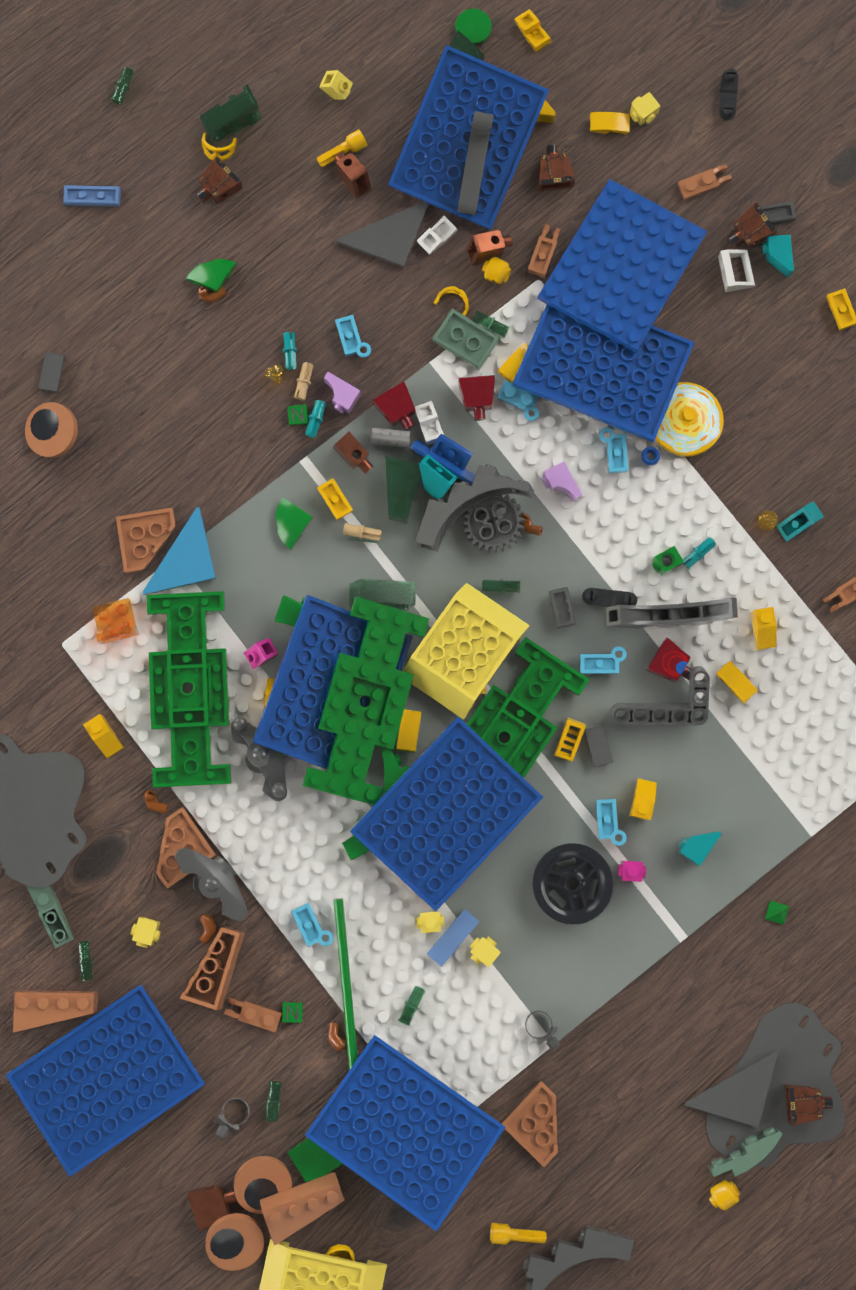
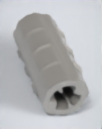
M372 428V445L409 448L410 431Z

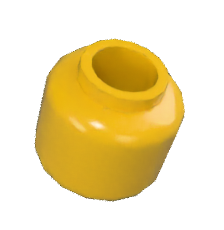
M493 257L490 261H485L482 271H484L486 280L500 285L503 282H507L511 268H509L507 261Z
M722 1180L710 1190L711 1197L709 1199L715 1208L719 1207L726 1211L739 1202L740 1192L732 1181Z

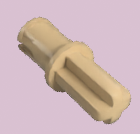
M305 362L302 364L300 376L296 380L298 383L294 395L295 399L306 400L308 386L311 385L310 378L313 364Z
M345 523L343 535L359 537L360 540L364 538L380 541L382 531L367 528L364 525L357 526Z

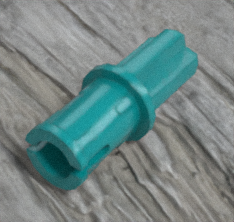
M290 332L283 333L284 349L282 350L285 354V368L287 370H295L297 353L295 333L291 332L290 335Z
M315 400L312 414L308 417L310 420L305 435L310 438L316 437L320 423L323 422L322 417L327 404L321 400Z
M708 537L697 548L694 547L693 551L683 559V565H686V568L689 570L700 559H704V556L716 546V542L711 537Z

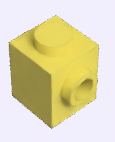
M334 70L326 71L319 87L334 100H344L350 94L353 83L341 72Z
M648 92L643 97L639 96L633 100L630 116L640 126L645 123L649 124L656 118L661 106L652 94Z
M440 911L420 912V917H416L417 929H421V933L441 932V927H445L444 915H440Z
M139 917L137 924L134 923L131 930L132 940L137 942L136 945L147 948L148 945H154V942H158L161 931L158 930L160 922Z
M483 936L480 939L476 937L470 945L472 948L470 952L473 954L471 958L479 965L484 963L488 968L501 952L495 947L497 943L489 936L486 939Z

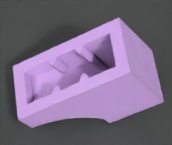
M327 372L324 381L334 392V398L332 399L334 408L340 413L346 412L350 414L361 396L360 390Z
M564 461L543 472L542 482L546 489L549 488L551 492L555 490L562 491L569 495L573 501L581 498L582 493Z

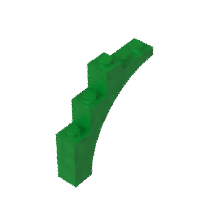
M380 746L384 762L382 797L405 773L409 766L400 768L399 765L403 763L398 754L394 755L391 749ZM354 835L342 843L351 861L370 851Z

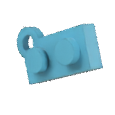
M350 315L335 320L345 356L357 354L361 358L368 357L371 354V347L368 343H361L354 316ZM366 347L367 352L361 353L360 349Z
M505 380L497 399L523 410L524 417L528 421H535L539 416V410L535 407L539 396L512 386L513 383ZM530 410L535 412L533 417L528 415Z
M609 427L601 429L599 438L602 442L607 443L609 473L628 472L626 433L614 434V431ZM608 432L610 437L604 438L603 433Z
M618 646L611 651V654H580V673L619 674V662L625 660L626 650ZM616 651L622 652L621 658L615 656Z
M616 799L596 800L598 839L611 838V842L614 845H623L627 837L623 831L618 830ZM617 834H620L622 836V840L620 842H617L615 840V836Z
M310 903L291 911L308 947L317 942L322 946H329L333 942V934L328 930L322 931ZM327 934L329 936L328 942L322 940L323 935Z

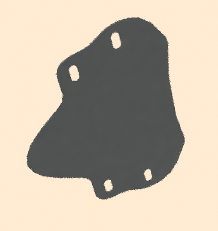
M1 734L0 742L6 746L8 752L3 754L0 750V862L11 879L30 887H47L63 876L70 860L84 848L87 842L86 834L74 819V810L84 782V767L78 758L64 752L26 754L20 751L9 736ZM70 832L78 839L77 844H73L68 838ZM51 862L56 868L55 874L48 870L46 863Z
M799 1003L781 1005L761 1018L748 1049L732 1075L738 1073L752 1063L770 1055L772 1052L778 1053L759 1127L707 1112L706 1130L708 1139L712 1146L723 1155L730 1157L729 1154L736 1150L744 1151L741 1143L745 1142L746 1137L756 1135L757 1137L762 1135L765 1129L774 1127V1129L777 1128L781 1131L782 1136L767 1157L757 1164L762 1167H768L775 1162L781 1150L787 1144L824 1142L837 1137L843 1131L845 1111L831 1077V1068L841 1053V1043L822 1026L820 1020L810 1008ZM805 1015L808 1016L809 1020L805 1027L800 1028V1021ZM829 1043L832 1044L833 1048L829 1055L824 1056V1049ZM785 1084L820 1089L822 1097H832L833 1109H822L823 1118L820 1120L797 1125L789 1124L787 1122ZM734 1136L736 1139L732 1147L726 1148L728 1139Z

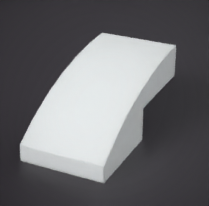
M443 216L417 242L430 255L454 235L458 229Z
M430 401L415 406L416 416L427 445L435 443L439 435L443 434L434 405Z

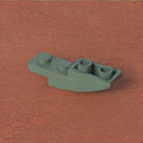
M26 885L55 948L73 940L74 937L52 886L37 888Z
M771 1127L765 1129L762 1135L746 1137L745 1142L741 1143L744 1151L736 1150L730 1153L728 1158H717L711 1161L712 1164L708 1166L710 1173L715 1177L731 1170L732 1174L736 1177L748 1171L773 1150L782 1136L781 1131Z

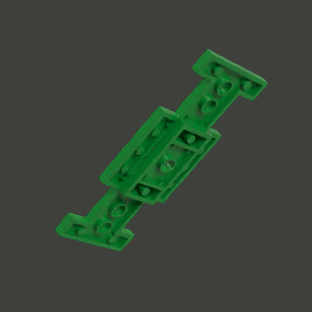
M224 591L147 595L148 615L167 614L168 650L149 652L150 713L152 730H171L172 767L152 768L153 788L232 784L231 764H211L210 727L229 726L227 649H207L206 612L225 611ZM186 683L193 685V691L189 694L183 692V686Z
M356 596L350 616L368 621L359 655L356 658L339 653L318 729L336 734L326 772L307 767L302 786L374 805L380 799L383 787L365 783L374 746L378 745L394 749L414 674L396 669L406 633L424 637L429 618ZM362 696H367L369 699V704L366 707L360 705V698Z
M527 637L524 638L515 654L530 663L511 694H507L493 684L467 723L479 737L523 778L558 728L544 719L542 715L561 687L564 686L579 696L590 680ZM502 732L508 733L510 736L509 742H500L499 734Z

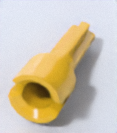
M358 129L346 136L345 142L317 157L319 165L324 167L333 162L335 156L340 152L344 154L350 151L356 153L368 146L361 131Z
M492 1223L490 1228L491 1244L507 1245L510 1241L545 1243L547 1238L545 1231L513 1229L508 1224Z

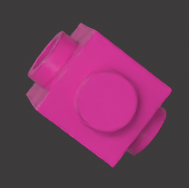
M267 638L255 643L244 652V655L254 670L266 665L279 653L271 639Z
M621 861V865L618 864L617 874L622 881L642 882V879L646 878V866H643V862Z

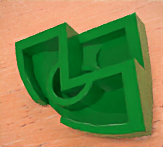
M213 259V261L196 266L188 274L186 280L200 287L205 286L218 293L225 280L229 279L237 263L226 259Z
M282 497L275 515L278 527L277 532L282 542L292 550L313 517Z

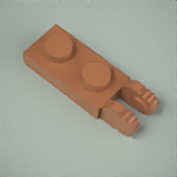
M727 165L718 166L715 169L712 168L678 181V186L684 200L717 189L719 186L732 180L731 175H726L718 180L716 178V175L728 169Z
M547 224L543 229L542 235L539 236L527 272L545 278L561 230L556 228L553 239H548L546 235L549 232L550 225Z
M856 577L823 599L825 603L831 601L835 596H838L841 600L839 604H835L829 609L831 613L856 600Z
M229 997L228 1002L232 1005L241 1006L242 1010L241 1013H237L233 1010L225 1009V1015L276 1032L282 1015L281 1012Z

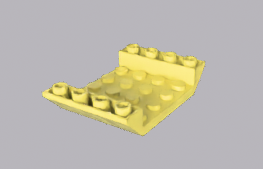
M466 583L451 599L412 654L403 671L414 674L411 683L413 686L464 720L475 705V701L530 625Z
M270 1239L259 1290H382L387 1268L385 1263L367 1260V1264L292 1248L289 1247V1242L284 1241L274 1246L272 1239Z

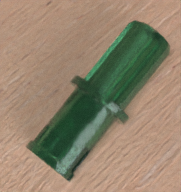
M129 67L123 68L119 81L115 83L116 88L111 100L118 105H122L125 94L130 89L129 83L134 71Z
M476 311L473 316L474 322L504 338L510 327L495 320V317L491 318L480 311Z
M503 579L483 580L482 591L500 592V594L502 592L520 593V581H504Z
M87 940L78 942L80 960L77 961L80 967V980H92L93 959H90L89 942Z
M419 986L414 987L408 1002L405 1001L406 1006L398 1021L405 1025H410L416 1010H419L418 1006L425 993L423 988Z
M269 1081L268 1099H266V1102H268L266 1120L269 1122L278 1121L279 1103L282 1102L280 1100L282 1082Z

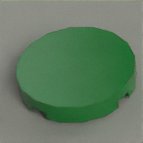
M475 8L467 9L457 17L455 31L458 39L464 44L477 46V44L486 42L490 37L492 29L491 20L482 10Z

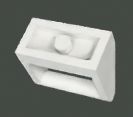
M729 249L721 251L718 261L725 292L754 287L755 282L748 251ZM730 258H742L747 282H735Z

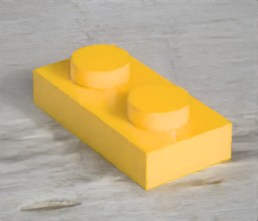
M846 289L828 294L826 298L839 331L855 326L856 315Z
M334 478L317 487V490L337 521L353 512L352 507Z

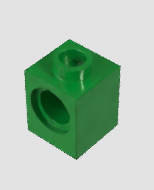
M675 546L654 556L652 559V566L655 572L660 573L661 576L684 563ZM662 558H669L671 565H663Z

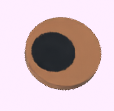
M55 402L44 403L36 407L29 415L25 426V437L29 447L36 454L47 458H56L67 453L75 443L78 433L77 421L72 411L66 406Z
M258 1156L246 1161L239 1168L234 1178V1193L238 1203L247 1211L256 1214H263L260 1204L261 1199L292 1188L291 1175L286 1165L270 1156Z
M239 1213L225 1215L216 1220L209 1228L205 1239L206 1252L212 1263L221 1269L235 1271L247 1268L259 1258L263 1251L264 1236L259 1223L248 1215Z

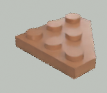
M173 508L116 517L124 573L144 571L176 528Z
M184 807L166 818L156 873L167 889L190 874L181 873L179 865L175 860L177 850L189 848L209 858H213L216 855Z
M540 1081L501 1124L506 1127L505 1130L545 1167L558 1153L556 1095Z

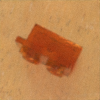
M129 598L92 608L98 630L96 638L97 642L101 645L139 635Z

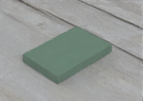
M453 308L432 338L433 342L478 370L481 369L500 340V337Z

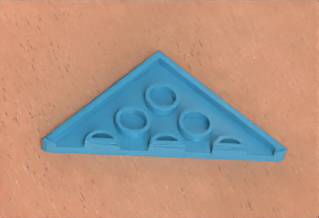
M197 507L143 590V595L216 579L200 507Z

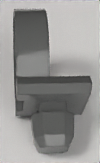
M540 1010L531 1012L525 1020L527 1033L537 1039V1044L547 1041L546 1044L550 1049H556L560 1044L557 1038L552 1035L557 1032L558 1028L553 1026L552 1020L551 1028L547 1035L535 1037L528 1032L526 1023L530 1015L542 1012L550 1018L546 1012Z
M232 1098L223 1105L221 1115H218L216 1118L217 1124L220 1125L216 1132V1137L223 1140L230 1132L232 1134L238 1133L239 1127L249 1117V1107L244 1100ZM238 1101L246 1107L247 1118L243 1123L232 1125L225 1120L223 1109L227 1103Z

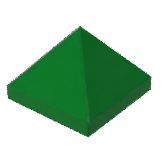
M770 900L765 919L784 925L789 906Z

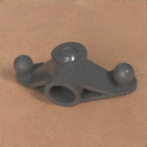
M242 716L236 717L231 724L233 742L246 745L248 748L245 762L250 771L262 773L265 777L262 791L274 801H283L287 796L284 759L288 755L253 743L257 728L251 725L246 718Z
M181 848L176 851L175 860L179 865L181 873H193L195 875L193 878V888L196 893L207 898H218L222 902V915L236 921L246 918L248 913L247 907L234 879L237 874L226 861L219 856L213 860L189 848Z

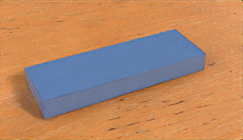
M64 185L63 204L66 206L120 207V186Z
M464 909L428 951L427 955L442 967L480 921Z

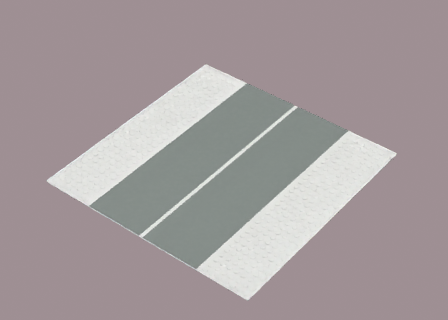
M540 280L535 281L479 324L500 337V340L480 370L445 350L404 382L414 406L432 401L443 434L474 453L465 469L476 475L479 465L485 466L489 464L495 466L501 476L510 477L513 481L518 482L519 480H525L531 484L534 490L532 498L517 494L508 495L510 500L514 498L516 504H520V510L530 517L534 525L543 527L541 536L519 530L522 537H515L517 544L511 542V549L504 546V552L498 548L497 553H494L493 549H490L489 553H487L484 547L480 551L478 545L474 547L472 541L467 539L469 534L464 532L467 527H464L463 522L468 521L464 518V515L470 514L466 510L447 530L438 552L420 548L415 541L429 499L436 500V498L432 497L424 489L419 463L425 457L415 454L410 446L416 440L424 444L426 442L415 413L411 416L415 426L407 430L410 431L409 448L372 445V428L405 431L401 423L392 426L373 405L206 533L216 579L148 594L224 591L225 611L206 612L207 649H227L229 726L210 727L211 764H231L232 784L171 787L344 1013L333 899L343 898L356 1030L367 1044L376 1035L477 1107L550 1049L546 1044L547 1041L537 1044V1039L527 1033L525 1020L531 1012L540 1010L550 1016L549 1018L542 1012L530 1015L526 1026L532 1036L543 1037L547 1035L550 1031L552 1020L553 1026L558 1028L557 1032L552 1036H555L558 1041L561 1040L856 801V665L684 456L674 455L666 451L655 440L650 442L542 397L538 398L535 405L539 410V416L535 421H528L524 417L523 410L497 399L506 380L497 372L498 369L524 342L527 345L530 344L547 304L537 299L544 287ZM495 375L492 410H485V420L475 421L474 411H465L458 380L465 377ZM530 410L528 415L533 417L535 412ZM609 427L614 431V434L626 433L628 472L609 473L607 443L602 442L599 438L601 429ZM348 431L369 453L366 459L374 467L366 474L358 466L353 469L333 449V446ZM604 432L603 436L604 438H609L610 434ZM435 443L430 444L428 446L433 448ZM647 447H655L660 453L658 463L653 466H648L641 460V453ZM352 453L355 459H359L357 453ZM647 454L648 459L652 460L654 458L652 454ZM564 461L582 493L581 498L573 501L569 495L562 491L555 490L551 492L549 488L546 489L542 482L543 472ZM334 478L353 509V512L338 521L317 490V487ZM457 478L455 482L461 483L462 480ZM453 485L441 499L448 502ZM282 497L313 517L292 550L282 542L277 532L278 527L275 515ZM489 507L492 525L496 531V537L499 538L500 534L495 523L496 520L493 516L492 508ZM499 508L496 514L503 513L505 508ZM481 514L478 520L485 519L487 514ZM345 523L357 526L364 525L367 528L381 530V539L378 543L346 540L354 536L343 535ZM504 525L501 531L509 530L510 525ZM492 531L485 532L483 537L491 536ZM708 537H711L716 542V546L704 556V559H700L689 570L686 568V565L682 564L661 576L660 573L655 572L652 566L654 556L673 546L676 547L681 558L684 559L693 551L694 547L697 548ZM662 558L663 565H671L669 558ZM153 573L65 640L62 646L155 768L172 767L171 730L151 729L149 652L168 650L167 614H147V595H143V590L154 575ZM468 583L530 625L486 685L485 695L480 694L475 701V705L463 720L466 724L493 684L507 694H511L516 686L514 682L523 669H527L530 663L515 654L525 637L579 673L580 654H611V651L618 646L626 650L625 660L619 662V674H582L590 680L581 694L577 696L562 686L542 715L544 719L558 728L524 779L543 798L437 910L440 911V915H444L445 927H441V932L421 933V929H417L416 917H420V912H433L434 910L371 851L352 861L350 860L342 843L353 836L350 830L373 805L302 786L307 767L325 772L327 769L289 755L284 759L287 796L283 801H274L262 791L265 782L263 774L254 773L247 767L245 760L248 748L246 745L233 742L231 724L236 717L242 716L251 725L258 728L264 711L267 678H276L291 638L294 626L274 621L283 595L300 603L303 597L305 598L306 595H310L348 611H351L356 596L429 618L425 632L426 636L454 595ZM568 587L576 625L557 629L549 591ZM587 588L632 592L637 597L636 605L684 604L737 598L738 617L699 626H651L640 629L607 627L606 607L586 604L582 599V594ZM774 607L777 624L776 647L757 650L750 613L755 609ZM406 633L413 636L401 671L404 670L410 657L424 637ZM270 638L279 655L266 665L253 670L244 652L255 643ZM666 638H669L691 657L686 666L691 669L701 666L710 677L708 719L703 725H621L613 720L611 708L616 703H688V679L680 675L676 682H672L646 671ZM616 651L615 656L621 658L622 652ZM729 661L758 690L745 704L716 676V673ZM697 674L695 680H702L704 678V674ZM186 683L183 686L184 693L189 694L193 691L191 683ZM412 684L405 709L422 713L415 753L396 750L397 734L392 752L394 755L398 754L403 764L399 765L400 768L407 765L410 767L457 717L456 714ZM696 693L694 699L702 698L703 693ZM619 710L615 716L622 717L625 711ZM639 710L635 716L642 717L645 712ZM657 711L654 716L659 718L663 716L664 711ZM683 711L675 712L674 717H681ZM697 711L693 717L699 718L703 712ZM567 717L585 723V729L604 725L613 763L597 767L593 766L585 731L573 762L555 756L554 754ZM570 725V729L579 732V728ZM502 732L499 734V740L502 743H507L510 740V736L508 733ZM567 733L566 735L574 739H576L577 737L570 733ZM564 740L563 742L567 745L574 746V743L568 742L566 740ZM375 745L365 783L383 787V756L380 746ZM561 748L560 750L571 754L572 752L571 750L565 748ZM637 778L657 783L652 818L649 821L629 816ZM616 799L618 830L623 831L627 837L623 845H614L611 842V838L598 839L596 800ZM712 832L722 833L700 866H696L678 853L680 850L678 845L684 837L688 838L689 836ZM617 834L615 836V840L617 842H620L622 840V836L620 834ZM576 843L591 847L606 860L612 873L613 892L607 907L599 916L583 924H564L552 919L539 907L534 897L532 882L538 862L552 848L563 844ZM575 858L556 863L558 869L577 865ZM621 861L643 862V866H646V878H643L642 882L622 881L617 874L618 864L621 865ZM570 878L567 881L568 888L571 890L576 889L578 881L575 878ZM591 879L587 894L589 899H593L597 884L595 879ZM554 889L549 893L562 908L567 904ZM310 903L322 931L328 930L333 934V942L329 946H322L317 942L308 947L291 911ZM466 909L480 922L441 967L427 953L459 914ZM327 934L323 935L322 940L328 942L329 936ZM483 936L486 939L489 936L497 943L495 947L501 952L489 968L484 963L479 965L471 958L473 954L470 952L472 949L470 945L476 937L480 939Z

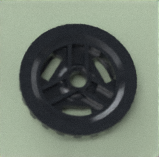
M568 843L552 848L543 855L535 868L532 887L539 907L549 917L564 924H583L599 916L607 907L613 892V877L608 863L596 850L586 845ZM575 858L577 865L558 869L556 863ZM570 878H575L578 881V887L574 890L569 889L567 886V881ZM591 879L597 880L593 899L587 898ZM553 889L567 902L563 908L549 895Z

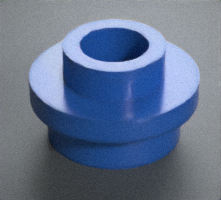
M647 447L641 453L642 462L648 466L657 464L660 459V453L655 447ZM647 454H652L654 458L652 460L648 459Z

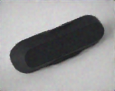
M733 68L724 71L721 80L719 115L726 121L733 119L736 114L738 74Z
M587 588L582 594L583 601L589 605L610 607L637 604V597L632 592Z

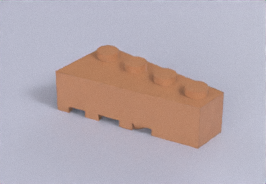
M221 927L180 999L214 1010L222 1009L243 942L244 932Z
M17 991L14 995L13 1033L97 1012L98 992Z
M333 1172L260 1200V1204L275 1246L345 1200L336 1173Z

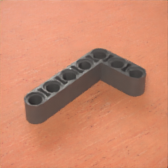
M474 112L457 212L476 215L493 114Z
M696 666L692 668L689 674L688 703H616L611 708L613 720L621 725H703L708 719L710 677L703 667ZM703 673L704 678L702 680H695L697 674ZM696 693H703L702 698L694 699ZM619 710L625 711V714L622 717H617L615 715ZM642 710L645 713L642 717H636V712ZM657 711H664L663 716L659 718L654 716ZM683 711L681 717H674L675 712ZM697 711H702V712H703L702 715H701V717H699V718H694V717H693V715H694L695 712H697Z

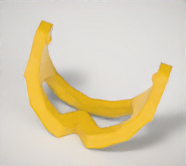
M203 132L202 147L204 154L213 161L218 156L221 161H225L235 152L237 138H233L232 143L226 147L216 148L206 142L207 133ZM207 149L214 151V153L210 154ZM228 150H229V153H227L226 155H223V156H221V155L218 153V152H225V151H228Z
M450 286L438 293L434 301L435 305L439 303L442 296L456 294L465 302V310L462 315H467L469 302L463 290L456 286Z

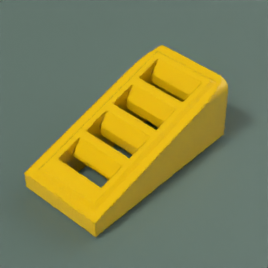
M567 717L554 755L573 762L586 724ZM570 725L579 728V732L570 729ZM567 733L577 736L576 739L566 736ZM564 740H566L568 742L574 743V746L567 745L563 742ZM561 748H565L571 750L572 752L571 754L560 750Z

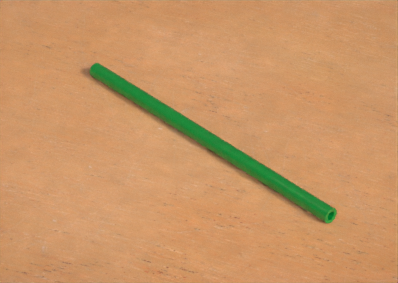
M343 898L333 899L350 1070L358 1059L344 902Z

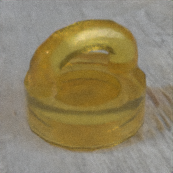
M279 364L266 369L264 373L267 379L272 378L275 383L280 384L282 382L281 374L284 370L282 365Z
M764 511L758 517V524L764 530H771L778 523V517L773 511Z

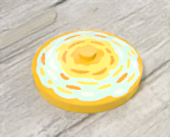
M689 382L678 383L655 441L666 451L678 456L690 457L706 452L719 439L723 429V411L718 400L710 391L700 385Z

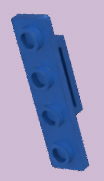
M439 435L433 448L419 440H416L410 446L415 454L424 457L427 454L463 482L473 484L475 474L465 468L474 453L445 435Z

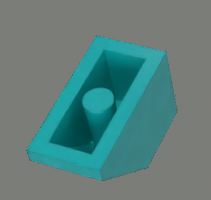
M791 235L768 236L762 245L763 254H766V261L783 275L790 277L794 272Z
M428 454L419 463L424 489L432 497L441 499L458 477Z
M813 501L776 527L787 542L824 518V516Z
M712 832L689 836L688 838L684 837L678 845L680 848L678 853L696 866H700L722 833Z

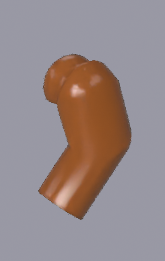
M205 286L198 289L199 297L208 302H215L227 295L223 286L218 293L208 290Z
M524 513L522 518L525 519V523L521 524L525 528L523 532L541 536L543 527L534 525L530 517Z
M153 790L145 791L143 799L147 808L166 814L168 805L159 803Z
M203 914L200 917V922L203 925L204 932L199 940L208 944L216 931V925L211 915Z
M329 1023L328 1041L335 1050H345L347 1042L338 1035L339 1023Z

